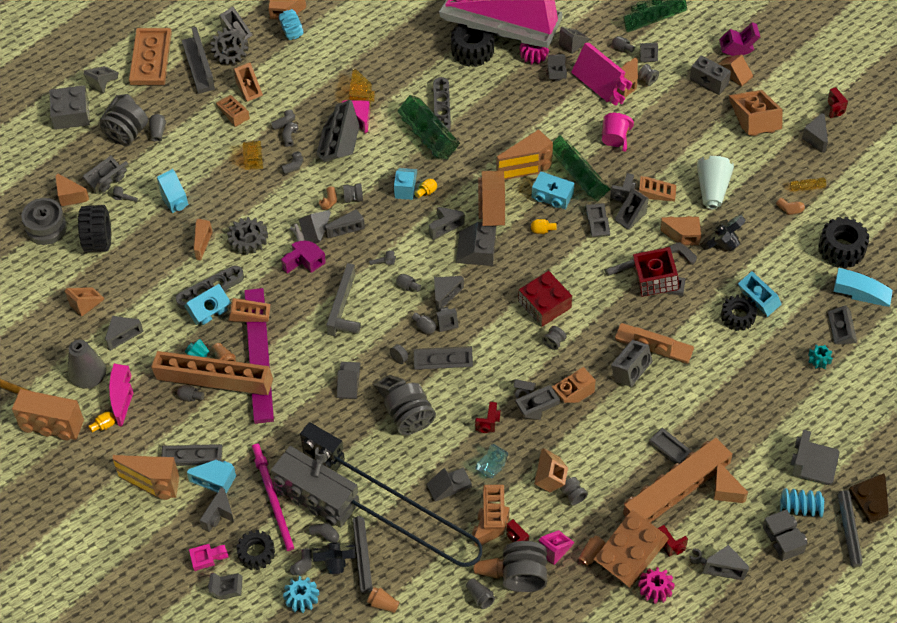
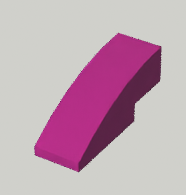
M114 363L109 384L110 400L117 424L122 426L133 396V390L129 383L132 375L129 366Z

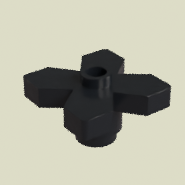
M739 215L729 222L727 219L720 221L714 228L715 232L706 237L700 246L704 250H708L718 244L727 249L728 252L734 250L740 244L739 237L734 231L745 223V218Z
M332 542L327 545L313 546V562L324 561L328 574L343 573L344 567H346L345 559L355 558V542L341 544L339 542Z

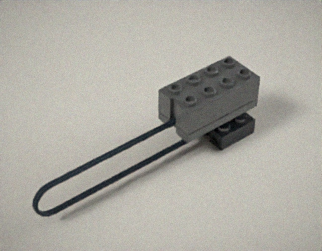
M308 422L300 432L303 453L289 446L285 451L286 453L281 456L271 469L274 488L279 495L290 497L293 503L298 506H305L314 516H322L331 526L337 525L341 528L354 512V509L359 507L458 566L470 567L475 565L482 556V545L476 537L345 462L344 452H342L343 441L311 422ZM319 447V454H324L325 449H327V461L322 463L318 477H314L313 474L316 467L315 449ZM341 464L473 540L479 547L477 558L465 563L457 561L360 504L359 496H357V484L336 473Z

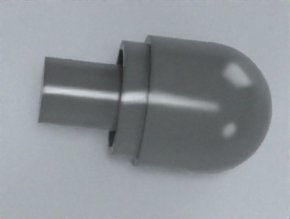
M616 36L612 40L613 48L620 52H625V49L632 53L635 50V46L630 45V41L624 37Z
M400 274L396 278L397 286L405 291L415 290L419 292L421 289V285L416 283V280L407 274Z
M418 313L413 314L412 319L417 322L416 326L425 334L435 332L436 324L432 319L425 315L421 317Z
M182 385L177 390V396L183 401L191 402L195 401V399H204V392H199L194 386Z

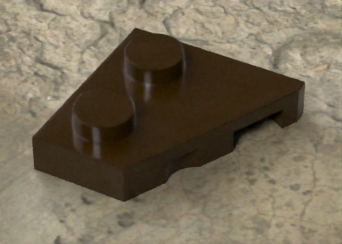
M884 473L849 488L850 494L869 524L888 516L886 476Z

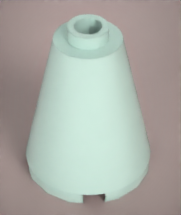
M709 156V159L704 160L703 157L697 162L702 200L708 209H717L722 205L734 169V163H729L730 160L728 158Z

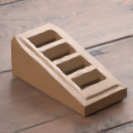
M229 95L216 102V106L234 127L250 119L249 111L233 96Z
M640 176L639 192L649 199L675 202L676 185Z
M196 220L194 252L196 260L199 261L202 260L213 233L211 223L207 220Z
M232 298L229 321L268 322L270 304ZM260 310H264L263 315L259 314Z
M484 485V529H505L504 485ZM488 502H500V504H488ZM488 510H500V512H488ZM488 518H500V521H488Z

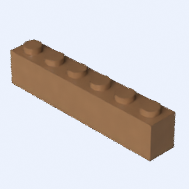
M157 351L151 367L157 380L261 395L269 394L273 381L269 366Z
M714 438L712 441H706L697 452H691L682 463H676L666 475L661 474L651 486H645L636 497L627 499L624 503V516L627 517L633 509L651 523L716 474L717 465L720 463L724 467L729 465L732 453L717 438Z

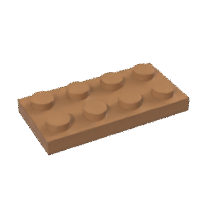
M171 28L136 29L129 77L130 85H165L172 35Z

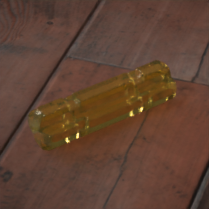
M824 177L817 178V180L814 178L800 180V182L798 180L790 182L792 192L799 191V189L804 191L813 190L816 187L818 189L826 188V179Z

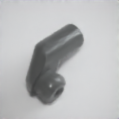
M286 110L284 117L271 122L273 129L277 130L286 126L287 123L294 121L295 114H293L292 110Z
M287 123L282 132V138L286 147L293 146L294 144L291 134L296 133V130H298L296 123Z
M294 152L291 163L281 166L284 174L300 169L304 160L301 152Z
M329 523L310 525L309 527L311 535L321 534L329 542H337L339 540L338 532Z
M302 549L301 560L291 565L290 573L293 576L303 575L311 569V549Z

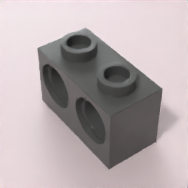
M632 340L611 364L615 382L630 387L635 384L653 362L648 344Z

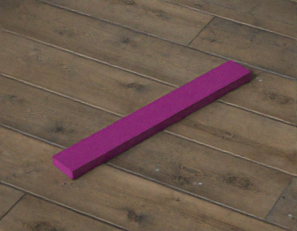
M264 289L245 290V300L265 303ZM260 310L259 314L263 315L264 310ZM247 322L250 364L269 366L270 368L267 323ZM272 386L268 395L252 393L254 424L274 422Z

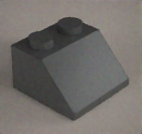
M476 222L459 231L456 263L493 266L496 226H483V222Z

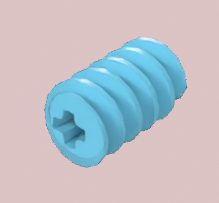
M784 488L780 497V512L783 508L787 509L789 513L793 509L795 515H798L799 510H802L803 516H806L807 512L810 511L811 516L814 517L816 511H818L819 516L822 518L824 513V497H822L820 491H817L814 496L812 490H809L807 495H805L804 490H800L797 495L795 489H792L789 494L788 489Z

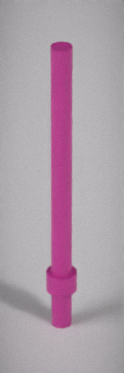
M254 444L252 445L256 458L254 462L256 468L260 470L286 550H294V545L267 469V459L263 456L260 445Z

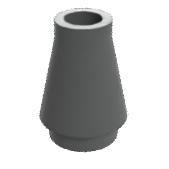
M154 114L149 119L151 140L154 142L162 141L166 120L163 115Z
M475 578L467 582L466 588L478 607L487 609L494 603L493 591L479 583Z

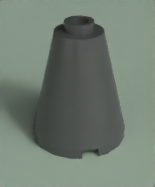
M73 341L69 346L68 379L72 384L82 389L97 386L106 375L105 362L86 341Z

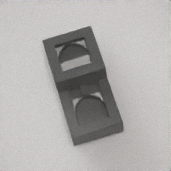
M605 204L586 205L591 237L610 236Z

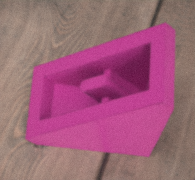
M351 100L359 122V128L366 133L369 128L370 103L369 101Z
M559 530L542 536L539 539V543L547 549V560L553 565L575 543Z

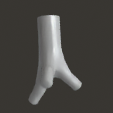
M294 224L295 228L290 227L297 241H305L303 233L297 224Z

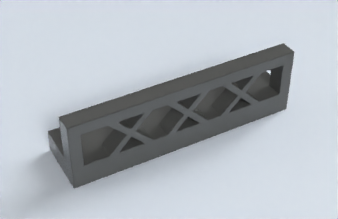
M192 27L193 37L182 40V45L197 92L200 94L215 90V86L197 27Z

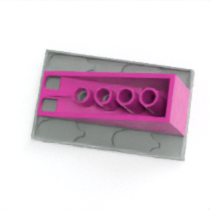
M446 0L439 11L440 17L445 21L465 24L468 28L493 32L498 36L521 40V43L546 48L549 47L563 17L562 12L556 10L555 0Z

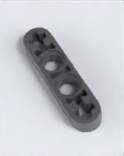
M438 77L433 82L435 131L439 135H447L451 131L449 81L444 77ZM439 84H443V91H440ZM439 97L446 98V100L443 102H440L437 99ZM446 111L447 114L439 115L438 112ZM441 121H444L445 128H441Z
M231 266L180 292L176 296L178 307L186 310L184 307L186 303L182 299L185 298L189 302L193 299L191 294H194V297L199 296L197 294L199 290L211 289L216 281L224 282L221 286L224 291L241 283L244 279L242 268Z

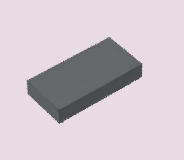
M661 428L649 439V444L674 464L682 463L693 452L664 428Z

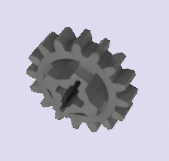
M225 27L223 33L218 30L219 36L213 35L215 42H211V46L214 47L211 49L212 53H215L214 58H220V63L226 61V65H229V62L235 65L236 60L241 63V56L246 57L244 51L249 50L245 46L248 44V40H244L245 34L240 35L239 29L234 32L233 27L230 28V31H227ZM238 40L241 43V48L237 45ZM231 44L233 45V48H232V47H229V49H227V46H226V45H228V46H230ZM218 45L223 48L222 53L219 52Z
M247 217L245 221L240 218L239 223L234 221V227H229V232L227 233L229 245H232L233 250L238 249L240 254L243 251H246L247 255L249 251L256 253L257 248L262 250V244H267V227L263 225V221L257 222V218L250 220Z

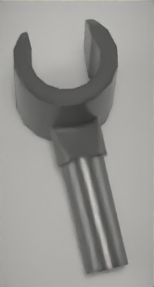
M114 187L113 198L115 200L127 199L134 202L138 201V198L124 194L122 187Z
M391 250L386 251L385 257L370 260L369 263L370 265L378 263L393 265L396 256H394L395 252Z
M319 447L315 449L316 467L313 474L314 477H318L322 463L327 461V449H325L324 454H319Z
M696 548L693 549L692 553L698 555V557L689 556L691 563L705 565L706 559L702 557L701 551Z

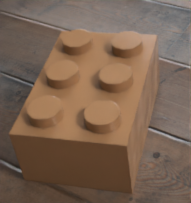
M482 171V177H478L479 219H482L483 226L505 225L504 171Z
M20 389L12 407L20 429L27 433L34 431L47 437L53 435L63 440H76L84 422L78 402L73 399Z
M632 509L594 560L631 588L669 538Z

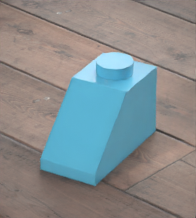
M399 168L396 171L394 182L396 199L413 200L417 169Z
M171 169L157 176L162 200L170 211L174 213L183 210L188 205L187 196L175 171Z
M214 460L188 469L187 476L191 483L217 493L222 487L227 493L236 477V473L231 463Z

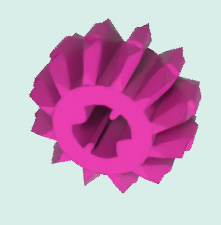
M521 43L519 47L521 58H524L525 62L530 61L531 64L535 61L538 64L540 60L545 61L549 54V49L546 47Z
M658 566L655 571L650 568L647 569V573H642L641 580L638 582V586L641 588L640 594L646 595V601L653 598L654 604L657 603L658 599L664 603L666 597L670 598L672 596V590L675 587V584L672 582V575H667L666 569L660 572Z

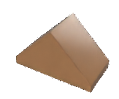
M743 55L729 56L718 63L731 71L730 79L741 87L753 78V74Z
M250 62L234 68L236 85L247 102L263 96Z
M60 174L56 175L57 192L61 206L83 203L89 200L86 188Z
M93 287L66 288L65 290L69 305L81 317L104 300V297Z
M720 463L717 465L715 474L714 500L744 503L747 499L748 491Z

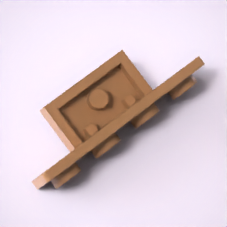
M624 323L620 324L615 336L616 341L629 344L632 340L648 344L650 352L684 363H689L694 351V346Z

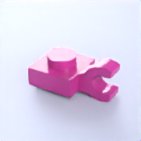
M210 544L189 549L194 571L214 566L215 559L229 558L225 545L211 549Z

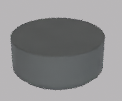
M396 344L390 348L392 358L399 364H403L408 360V353L401 345Z

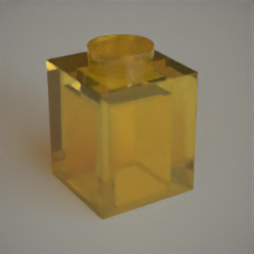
M261 141L243 142L245 170L263 169Z

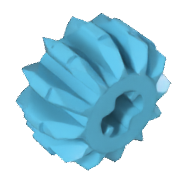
M293 9L279 14L280 24L289 40L297 39L303 35L302 25Z
M299 576L296 582L291 579L290 585H285L284 587L286 592L283 594V598L286 600V606L292 607L294 612L300 608L301 612L304 613L305 607L312 610V604L318 603L317 596H319V590L316 589V583L310 582L308 577L303 581Z

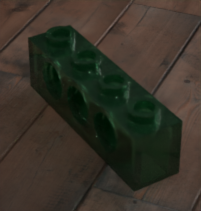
M412 95L407 97L397 111L402 116V121L411 126V131L422 139L421 142L432 150L431 153L434 157L449 159L460 142L421 98Z
M559 135L553 141L552 154L590 197L599 201L611 188L567 139Z

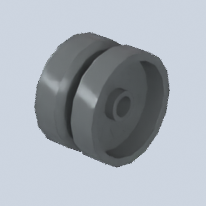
M50 198L35 199L29 202L22 211V222L27 236L32 242L39 245H49L59 241L65 235L67 224L62 208L57 201Z

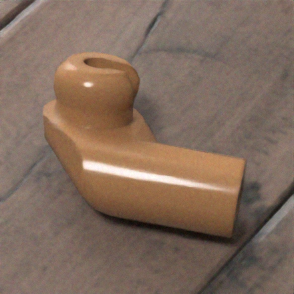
M331 186L326 189L327 198H323V201L319 200L321 209L329 210L337 202L335 187Z
M783 198L776 202V205L788 215L799 214L805 209V205L802 202L788 203Z

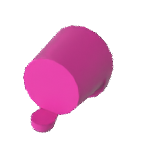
M621 113L606 114L603 117L602 142L608 146H622V151L626 152V136L628 131L634 127L633 119Z

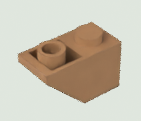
M270 0V19L279 20V14L286 10L293 9L296 14L306 8V0Z
M637 58L627 61L621 67L626 72L624 77L632 82L630 90L627 88L624 91L619 88L617 89V92L624 97H627L637 89Z
M662 217L661 232L676 243L680 242L683 245L700 244L701 229L699 217Z
M582 367L552 386V388L564 403H578L595 392L596 380Z
M543 448L534 484L550 493L564 486L568 472L567 465L559 456Z
M504 506L506 529L510 516V507ZM480 508L477 518L480 521L478 526H474L472 535L483 545L503 535L505 529H484V509ZM488 510V512H500V510ZM488 518V521H500V518Z

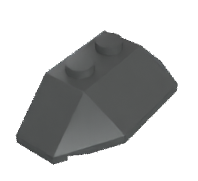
M351 100L336 104L334 107L335 111L329 116L323 127L316 155L324 162L349 156L354 152L360 126Z

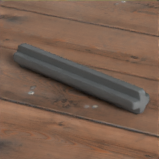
M842 490L839 491L838 499L850 564L852 567H860L863 560L850 492Z
M357 516L352 521L360 592L368 594L373 589L365 519Z

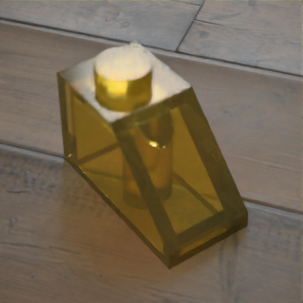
M353 69L348 95L349 100L369 101L371 107V102L375 101V91H372V84L357 69Z

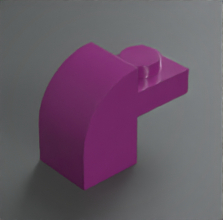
M751 22L741 33L729 29L719 39L722 52L735 56L746 55L754 51L753 44L760 38L758 26Z
M297 241L291 244L292 252L287 253L281 259L282 269L287 274L301 264L312 273L326 263L325 253L315 243L310 241Z

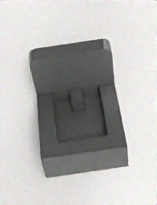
M564 54L548 55L549 79L555 81L567 79Z
M626 174L623 187L612 185L610 198L616 201H626L632 189L636 188V182H633L634 174Z
M211 573L208 583L209 593L219 600L241 596L243 576L236 573L220 577L216 573Z

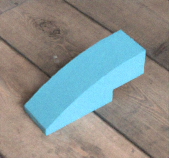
M838 268L833 292L852 295L853 300L890 307L893 290L863 274Z

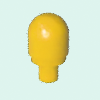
M431 178L423 181L418 187L419 190L415 192V196L420 198L423 195L429 196L437 189L436 181Z
M536 219L531 223V230L535 234L548 233V230H557V223H549L546 219Z
M104 412L97 416L95 422L88 426L90 431L93 433L98 429L102 431L112 427L116 421L115 415L111 412Z

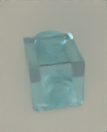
M491 444L488 453L477 462L475 469L492 479L504 468L509 453L497 445Z

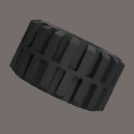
M458 24V27L455 26L451 33L452 56L462 65L464 63L469 67L470 65H474V67L477 64L483 65L484 61L488 62L493 57L494 33L468 28L465 24Z
M105 205L81 206L79 210L78 232L80 244L85 253L105 252L110 249L111 222Z
M836 217V220L831 219L822 229L818 244L819 253L823 254L822 258L824 260L828 259L827 263L830 265L834 263L835 267H839V265H843V268H847L848 265L853 267L855 263L859 264L865 256L869 243L868 230L866 227H863L861 222L857 223L854 218L852 220L849 217H844V219ZM839 239L846 240V241L850 242L851 244H849V245L842 244V243L838 242L837 240H839Z

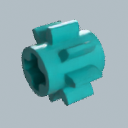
M815 345L814 350H809L808 356L810 358L808 363H812L815 369H826V365L832 363V351H829L826 345Z

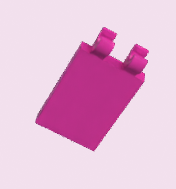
M584 44L571 73L606 102H611L615 106H617L618 102L623 104L625 97L619 94L617 89L619 88L624 91L627 88L630 90L632 82L624 77L626 72L592 44Z

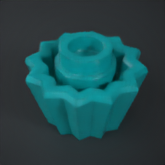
M199 339L194 344L190 343L185 353L191 356L206 358L209 350L202 340Z

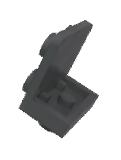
M110 155L83 175L82 179L95 194L100 191L104 193L111 187L110 184L115 181L117 183L125 177L124 174L127 172L128 162L125 161L119 165Z
M803 430L802 436H797L794 447L798 451L797 454L793 453L790 464L794 466L792 476L831 485L835 476L839 450L809 442L811 431Z

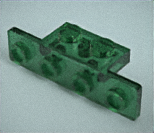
M686 0L639 1L636 5L631 6L632 13L623 16L625 29L627 32H631L687 11Z

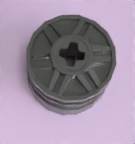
M120 98L112 106L110 112H107L105 117L102 118L100 128L112 141L123 146H130L138 133L147 125L148 117L136 103Z
M418 383L402 385L393 390L384 400V406L393 418V423L401 435H411L427 428L436 418L435 410L427 400L423 388Z
M517 541L507 544L503 548V565L505 566L503 569V585L505 588L515 592H535L546 587L547 569L545 566L547 564V549L544 545L533 541Z

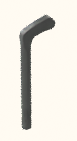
M679 242L669 246L672 253H680L689 264H695L697 256L685 245ZM632 259L607 268L605 272L607 276L627 270L634 267V261Z

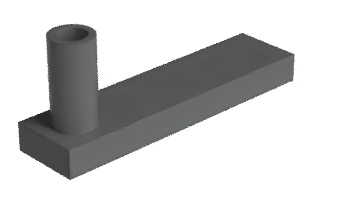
M347 263L326 325L328 335L335 336L337 330L356 334L360 332V322L341 319L355 278L354 264Z

